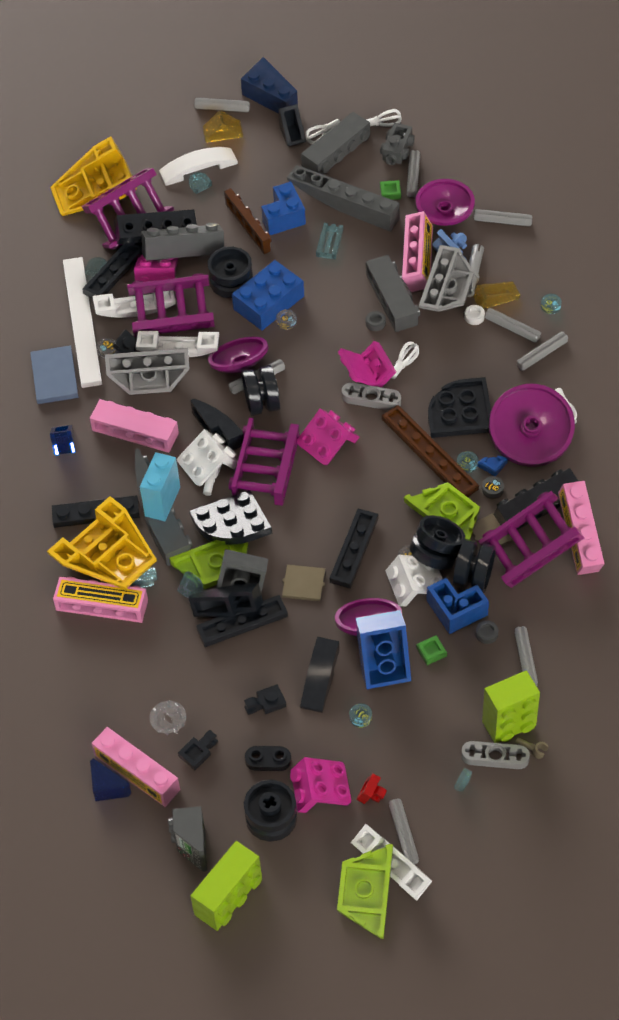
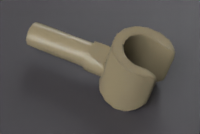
M521 738L516 739L517 744L533 751V755L537 759H541L545 755L538 749L548 750V745L545 742L540 741L535 745Z

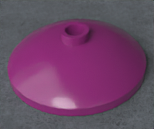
M453 179L431 181L425 184L416 195L417 211H424L430 222L436 225L448 226L458 224L472 214L475 206V198L470 188L462 182Z
M244 337L219 346L218 351L209 355V365L220 372L241 373L243 370L252 368L264 358L269 348L268 343L261 337Z
M359 599L349 602L338 609L335 614V623L344 633L357 637L355 618L401 610L402 613V609L398 604L387 599Z

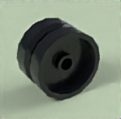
M234 246L223 247L216 250L208 260L210 287L214 293L221 297L232 298V293L253 277L251 257L242 248Z
M271 365L259 368V381L253 369L241 371L244 394L251 416L262 414V400L269 412L280 410L279 389Z
M434 515L425 516L419 522L409 550L412 556L425 566L441 570L449 569L457 559L458 552L465 539V534L456 523L449 519Z
M464 539L455 564L453 585L465 589L472 577L471 587L478 585L481 591L485 593L494 565L496 546L484 543L478 552L476 541Z
M265 780L260 781L249 789L244 799L246 824L252 835L260 840L272 842L287 837L295 828L297 807L295 794L289 786L281 781Z

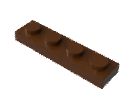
M231 188L225 190L226 206L262 253L270 252V243L272 242L270 234L262 229L260 221L252 216L250 208L248 206L245 207L239 194H235Z

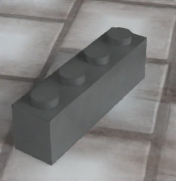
M352 112L301 153L302 167L320 174L329 172L335 164L341 162L346 155L353 152L358 145L369 138L370 122Z
M207 223L204 226L190 224L182 228L169 226L167 229L160 230L158 228H149L147 231H141L142 254L146 261L212 255L216 250L224 247V230L217 223Z
M389 255L366 261V275L394 331L398 332L417 326L418 317L420 316L419 307L417 304L414 305L410 290H406L405 282L402 279V275L399 276L395 261L392 262Z

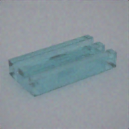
M324 223L316 250V257L336 259L343 233V225L336 227V224L328 226V223ZM327 231H329V236H328L327 243H326V247H325V250H324V253H323V252H322L323 245H324V242H325V238H326ZM334 232H336L337 236L335 239L332 254H330L329 250L331 242L333 239Z

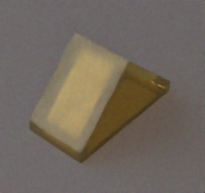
M221 110L203 126L205 142L243 137L240 120Z

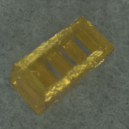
M513 281L477 285L474 293L477 305L483 309L519 299L521 296Z

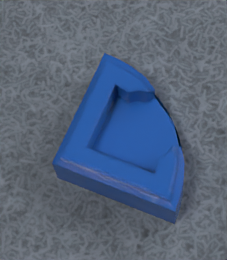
M503 456L484 457L478 462V467L496 477L508 463V458Z

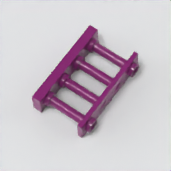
M145 168L82 206L85 213L96 215L109 239L102 244L103 248L114 250L122 245L117 244L116 236L103 213L105 205H112L117 215H125L119 203V197L125 194L126 196L128 195L137 214L146 213L135 193L137 186L142 185L145 187L157 212L175 210L173 206L163 207L151 183V178L157 175L153 168Z
M197 273L191 277L151 282L134 281L132 284H127L129 296L135 295L138 320L132 322L134 337H137L138 331H158L159 334L215 327L213 312L209 313L206 311L203 286H209L208 274ZM183 289H196L197 314H186ZM175 290L178 315L177 317L168 318L165 311L163 291ZM155 293L158 317L154 320L146 319L143 294Z
M249 418L247 426L243 427L244 439L234 477H230L229 490H232V496L238 494L239 489L271 493V496H274L275 505L283 506L298 446L297 439L300 436L299 424H290L289 432L279 433L254 429L253 418ZM253 437L283 441L285 448L275 450L253 447L251 442ZM249 454L278 458L281 464L280 466L277 465V467L248 464L246 462ZM244 472L275 476L277 481L270 485L242 481Z
M552 491L539 495L537 501L495 530H489L484 533L483 538L478 541L480 545L486 543L496 546V555L506 569V574L501 576V578L511 588L584 539L579 529L575 526L573 528L567 526L553 504L559 498ZM545 508L561 531V536L554 541L549 539L535 517ZM526 521L542 543V549L536 553L530 551L516 529ZM508 534H510L524 556V561L517 566L512 564L498 542Z

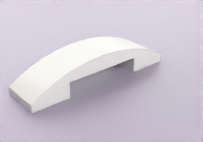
M206 148L193 151L171 161L161 168L159 173L165 186L184 181L183 175L215 165H218L219 169L238 164V161L231 148Z
M173 290L163 291L165 309L176 304ZM155 293L143 295L145 315L156 313ZM113 294L92 296L95 313L98 315L116 318L137 317L135 296L115 299Z
M138 331L136 350L143 352L188 348L189 357L203 356L218 351L220 334L219 332H199L198 337L159 336L158 331Z
M367 824L363 826L351 842L362 853L373 852L390 844ZM393 846L390 877L415 900H418L432 880Z

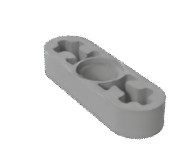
M347 383L342 387V399L348 404L383 410H391L397 405L401 406V394L397 390L357 383ZM368 394H375L377 398L369 400L366 396Z
M469 741L462 746L461 751L462 760L466 764L474 766L523 769L528 765L530 757L529 750L526 747L513 744ZM470 750H475L474 757L469 756ZM482 750H485V758H482ZM491 751H499L502 757L498 760H493L489 757V753ZM506 752H509L508 760H506ZM517 754H521V761L516 760Z

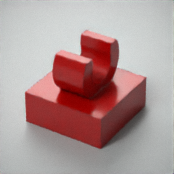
M372 773L365 780L356 800L365 804L371 798L379 803L387 792L385 788L377 786L381 777Z

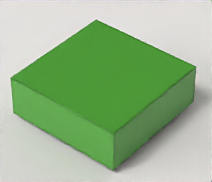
M399 180L380 182L381 196L391 200L401 199Z
M437 635L416 644V648L426 665L447 657V651Z

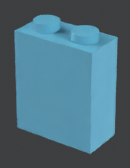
M155 452L140 485V492L145 517L165 522L179 492L180 481L176 457Z

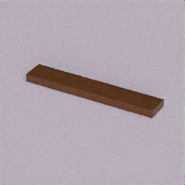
M399 405L382 415V420L444 483L448 482L467 497L479 490V485Z

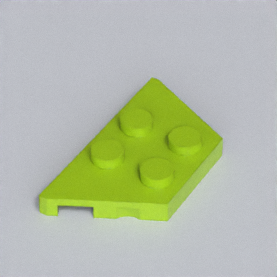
M448 482L438 485L436 488L424 489L421 494L410 496V494L404 496V503L421 516L434 515L449 519L463 530L465 539H471L480 512V506Z
M215 540L214 542L170 557V564L198 585L207 589L218 583L225 549L247 554L248 542L226 545L225 541Z
M387 844L381 849L363 853L360 857H353L342 861L337 911L380 939H384L393 844Z

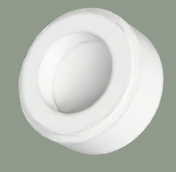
M470 305L465 309L464 319L468 324L479 325L484 321L485 311L481 306Z

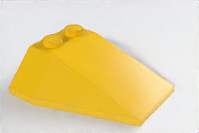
M110 136L94 145L50 188L60 214L65 216L84 211L82 208L84 204L132 177L126 160ZM126 195L120 196L119 199H123Z
M109 496L95 509L96 520L71 542L61 538L47 553L64 567L122 589H127L157 562V559L126 508Z

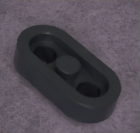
M253 746L245 753L246 766L253 771H284L290 767L292 762L290 751L283 746ZM255 754L260 755L259 758H253L252 756ZM277 755H283L280 759L276 758Z

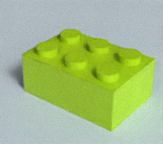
M527 670L484 689L482 723L494 743L507 742L519 733L530 732L536 726L540 691Z
M235 841L190 895L194 915L216 931L222 925L226 926L232 918V912L237 907L240 908L245 903L250 890L256 889L261 883L262 873L259 856L238 841Z

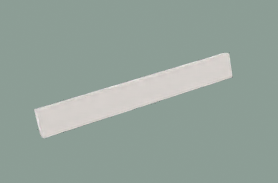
M83 258L63 260L81 386L86 388L102 385L89 297L84 295L82 290L87 284Z

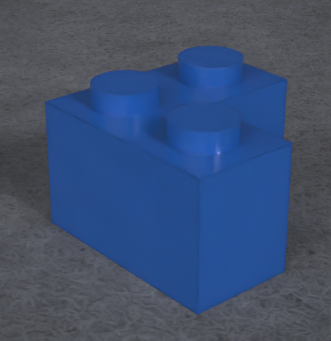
M292 182L274 186V202L261 206L262 222L267 232L273 235L305 225V207Z
M444 578L427 587V602L449 634L488 616L489 601L478 585L457 594L448 579Z

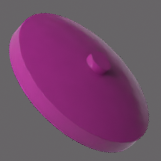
M522 384L504 392L495 402L489 419V433L496 449L504 457L508 458L509 461L527 467L547 465L560 458L570 446L575 430L574 415L565 398L552 388L540 384Z

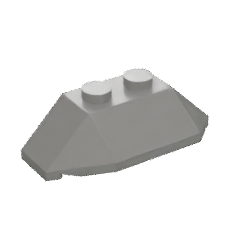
M439 246L419 303V308L439 312L464 305L474 277V271L463 256L460 248Z
M188 348L105 354L106 375L129 395L171 392L190 369Z

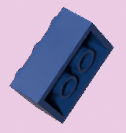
M274 260L232 293L233 310L262 331L304 297V281Z
M401 610L355 618L361 671L366 689L410 682L411 671L407 632Z

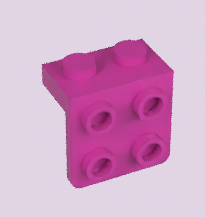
M142 254L134 267L135 281L151 282L175 279L178 258L146 261Z
M373 341L361 355L342 348L338 351L341 357L340 361L346 366L350 378L355 382L382 388L396 373L395 368L379 342Z
M320 408L297 439V444L321 464L328 465L346 440L356 443L359 436L354 433L356 429L347 422L344 424L340 422L339 419L341 417L334 411L330 410L327 412Z
M304 757L290 770L298 812L307 813L317 802L345 806L351 803L348 779L343 762Z

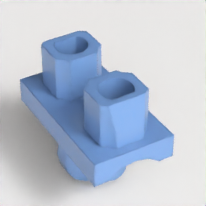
M440 229L437 232L439 238L432 243L436 252H438L440 245L465 249L467 247L465 243L467 236L464 233L456 234L453 232L451 240Z

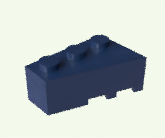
M264 57L241 78L243 96L278 114V109L298 105L297 90Z

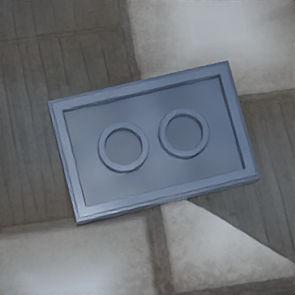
M71 345L30 352L37 404L79 398Z

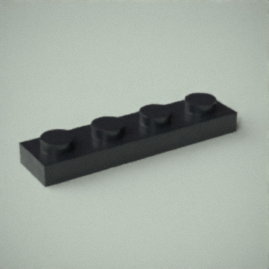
M137 243L132 246L122 245L82 288L83 294L92 299V296L107 294L137 262L138 258L141 257L142 246Z
M137 495L113 498L126 508L132 519L140 518ZM106 499L52 505L54 528L93 523L96 520L95 509Z
M357 509L330 575V583L351 589L379 519L378 513Z
M280 595L264 600L258 611L236 612L234 616H220L198 624L196 628L204 647H208L288 617V612Z

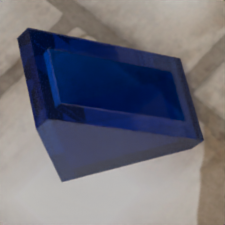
M73 425L52 427L50 438L54 455L75 453Z
M94 758L90 761L95 801L124 798L132 794L129 782Z

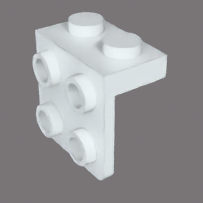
M205 429L177 458V462L198 486H202L222 464L235 469L238 463L235 458L236 453L230 447L223 444L225 440L219 434L215 433L213 435Z
M398 555L385 570L398 605L406 607L417 594H427L428 586L442 580L439 569L425 566L410 555Z

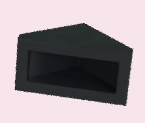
M298 105L278 109L279 126L287 146L306 142Z

